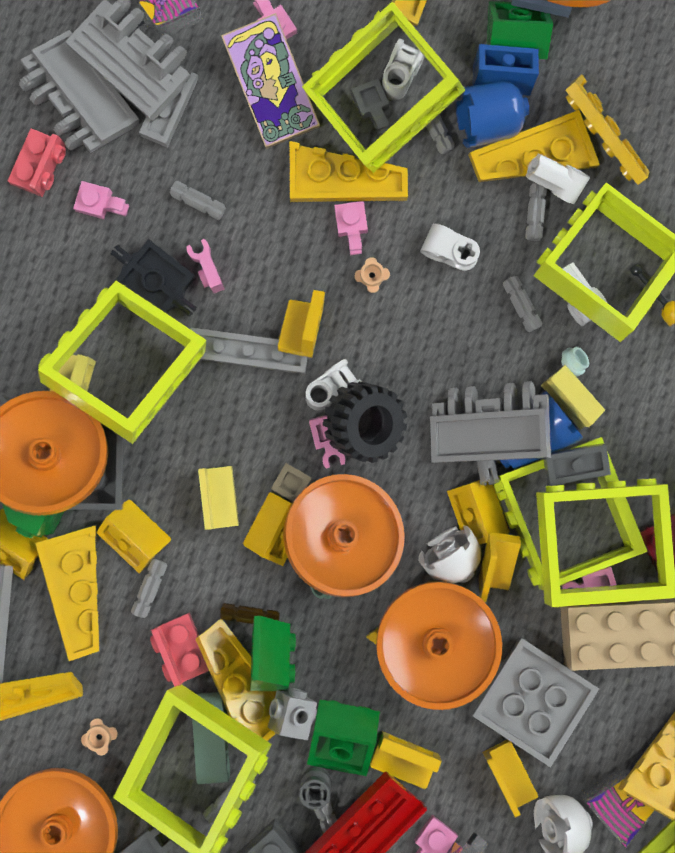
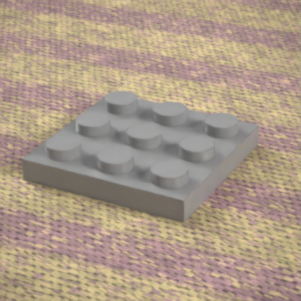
M519 637L471 715L551 768L599 688Z

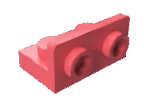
M31 128L8 178V182L11 185L43 197L45 190L48 191L53 185V172L57 163H62L66 154L65 144L62 139L56 134L49 136Z
M190 613L161 624L151 630L153 636H150L152 647L156 653H161L165 663L162 665L164 676L168 682L172 681L174 687L209 671L195 640L199 634Z

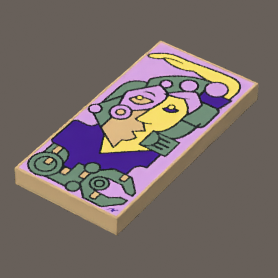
M276 13L221 35L266 149L320 127L309 96L302 88L304 85Z

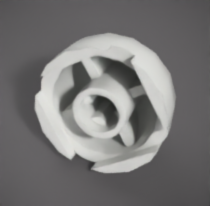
M463 525L464 530L461 531L456 526L445 530L427 543L428 546L433 547L426 554L423 551L420 552L418 561L434 580L453 584L458 582L465 583L474 576V571L481 560V548L477 538L468 526Z
M550 795L537 800L534 807L535 829L541 823L544 838L539 839V842L545 853H583L589 847L593 827L591 816L584 807L573 797L567 795Z

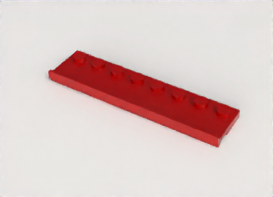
M385 771L305 853H386L427 811V807Z

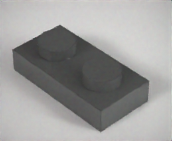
M603 443L552 452L551 458H543L547 484L550 486L611 475L607 446Z

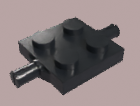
M150 239L146 241L139 251L132 255L119 245L114 247L123 256L114 250L111 251V255L124 264L121 273L114 282L118 281L166 314L175 307H178L188 317L193 314L189 309L195 312L197 307L184 298L186 290L196 279L194 274Z

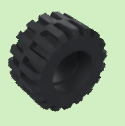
M351 382L347 384V388L340 387L337 390L338 395H332L329 399L331 402L330 407H325L324 413L327 414V419H323V426L328 428L324 433L326 438L331 440L329 444L337 449L338 452L362 462L374 463L378 462V458L382 460L388 458V452L394 453L398 449L396 444L398 442L402 443L404 439L401 436L402 431L407 429V424L404 423L407 413L401 410L404 406L402 400L396 399L398 395L388 390V388L366 382ZM370 408L372 414L370 426L365 433L359 435L358 424L360 417L365 410Z

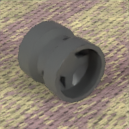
M311 767L302 775L299 797L302 804L309 809H321L329 802L331 777L325 769Z

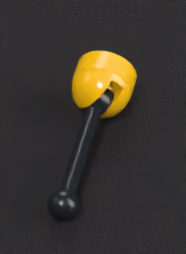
M638 264L631 267V274L638 276L646 285L649 279L642 273V267ZM660 293L657 299L663 305L661 316L670 327L675 323V301H667Z

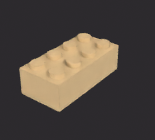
M675 599L560 607L564 665L570 670L675 666Z

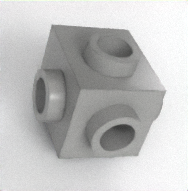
M290 687L289 692L277 690L275 699L272 700L269 708L270 719L268 728L280 736L308 740L311 725L315 722L317 715V702L308 698V692Z

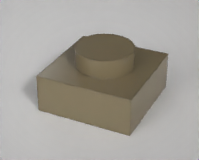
M285 463L271 489L293 502L309 485L312 478Z

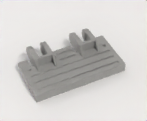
M103 0L65 42L77 55L153 122L183 89L182 85L191 77L181 66L172 76L170 75L179 66L181 61L185 59L187 50L182 46H178L160 63L159 60L173 44V38L165 34L154 43L139 28L128 37L138 27V24L143 21L144 12L139 8H135L117 25L116 23L128 11L131 1L117 0L112 5L107 0Z
M68 30L32 49V54L21 59L22 65L30 73L20 79L19 86L23 91H28L47 81V84L31 93L30 100L34 105L50 100L62 117L75 112L62 121L60 120L53 130L58 136H63L82 126L83 128L68 137L64 144L69 150L76 149L84 144L88 151L92 153L139 125V118L118 91L66 44L65 41L73 34Z
M524 382L522 386L523 410H518L516 386L514 383H507L504 388L505 411H502V398L478 400L476 387L470 386L465 391V414H462L461 393L457 388H450L448 390V415L446 414V403H432L433 416H430L431 463L551 458L549 395H535L533 382Z

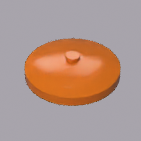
M35 391L22 394L0 406V502L20 513L51 515L71 509L85 500L99 484L107 465L108 446L101 423L54 391Z
M349 474L327 476L306 487L290 506L283 531L285 551L291 566L298 576L315 590L335 597L358 596L381 586L397 568L404 549L403 521L393 500L382 488L370 480Z
M427 582L406 590L388 606L378 627L376 650L378 661L386 680L401 697L423 708L446 710L457 708L473 701L491 684L501 662L502 636L493 612L475 593L453 583Z
M50 768L32 773L14 785L0 801V853H114L118 823L111 800L94 780L80 772L64 768Z

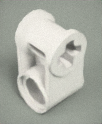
M401 38L398 39L392 51L382 80V88L386 97L393 101L405 96L425 58L419 50L404 44V40ZM391 79H397L401 81V84L394 85L389 81Z
M432 224L420 252L430 259L443 262L462 271H467L476 265L480 249L474 240L460 235L443 225ZM469 250L470 255L466 260L461 259V253Z
M346 359L332 366L322 376L308 385L306 389V402L310 408L323 410L331 405L329 399L332 395H338L337 390L340 387L347 388L348 383L362 382L360 379L357 380L347 367L348 361ZM314 389H323L327 393V399L322 403L314 402L310 396Z

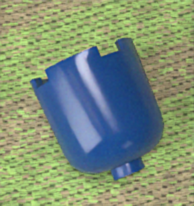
M509 81L464 87L465 91L461 94V100L456 101L455 105L459 130L465 129L467 139H463V144L466 148L510 139L521 132L525 123V116L529 115V102L526 97L523 98L517 86Z

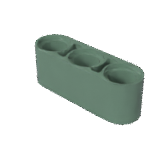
M219 692L197 694L226 713V707ZM192 718L197 784L229 782L228 742Z

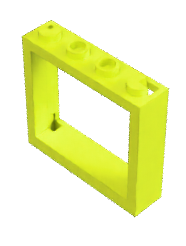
M393 2L381 12L378 10L374 19L364 28L357 30L352 36L351 41L342 49L335 51L331 55L329 62L320 70L313 72V77L302 86L362 163L373 173L465 91L458 78ZM399 26L443 80L372 145L365 149L323 96Z
M605 183L597 194L591 191L582 203L586 206L584 211L578 208L567 223L571 225L570 229L567 231L565 228H562L554 238L552 243L556 247L553 251L547 248L537 260L540 267L533 276L621 342L635 330L675 273V234L608 183ZM596 209L664 260L625 315H622L555 263Z
M115 281L110 288L106 287L100 292L96 304L90 310L86 309L82 312L75 328L71 332L66 331L62 335L54 352L46 354L41 359L38 365V373L42 384L133 444L205 354L207 340L118 281ZM117 303H120L185 346L184 350L128 419L58 372Z
M600 437V438H596V439L590 440V441H588V442L582 443V444H580V445L574 446V447L569 448V449H574V448H579V447H585V446H590V445H595V444H601V443L604 444V442H603L602 437ZM609 454L611 475L597 477L601 488L607 487V481H619ZM543 459L499 475L500 481L494 484L499 500H505L508 511L505 512V517L511 529L516 528L518 536H520L521 546L519 553L522 558L527 556L531 567L527 569L530 581L533 586L538 585L541 590H543L542 564L509 482L545 468ZM626 497L606 498L624 547L559 571L560 585L648 552Z
M656 478L637 479V485L626 486V480L607 481V487L595 488V483H578L575 490H565L564 485L546 486V492H536L544 603L551 607L675 598V567L668 484H657ZM652 495L658 582L560 589L554 502Z
M182 684L177 685L166 691L113 798L189 853H220L222 847L227 844L228 838L225 835L228 829H232L236 825L242 814V811L239 810L242 802H246L250 798L256 787L253 780L257 773L261 774L268 764L267 760L269 757L266 755L272 744ZM180 711L248 755L207 837L141 791Z

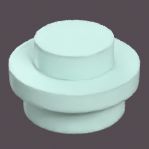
M567 348L562 352V366L566 365L575 376H580L589 367V359L581 348Z

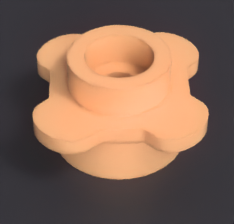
M375 258L366 259L362 269L355 272V280L367 286V290L370 293L377 292L379 285L390 277L389 270L383 268ZM374 273L375 277L371 278L369 274Z
M96 718L90 722V729L81 737V742L83 746L88 747V749L96 752L98 755H105L109 751L108 746L111 741L117 738L118 732L116 728H109L103 724L100 718ZM101 734L102 739H97V735Z

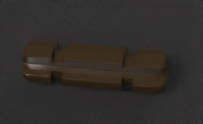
M228 603L222 604L220 618L223 620L233 621V619H237L236 622L253 624L254 616H263L278 621L280 618V612L267 609V611H263L261 608L241 605L235 607V604Z

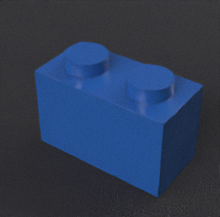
M479 44L473 64L472 86L509 81L517 86L522 95L530 96L539 75L538 49Z

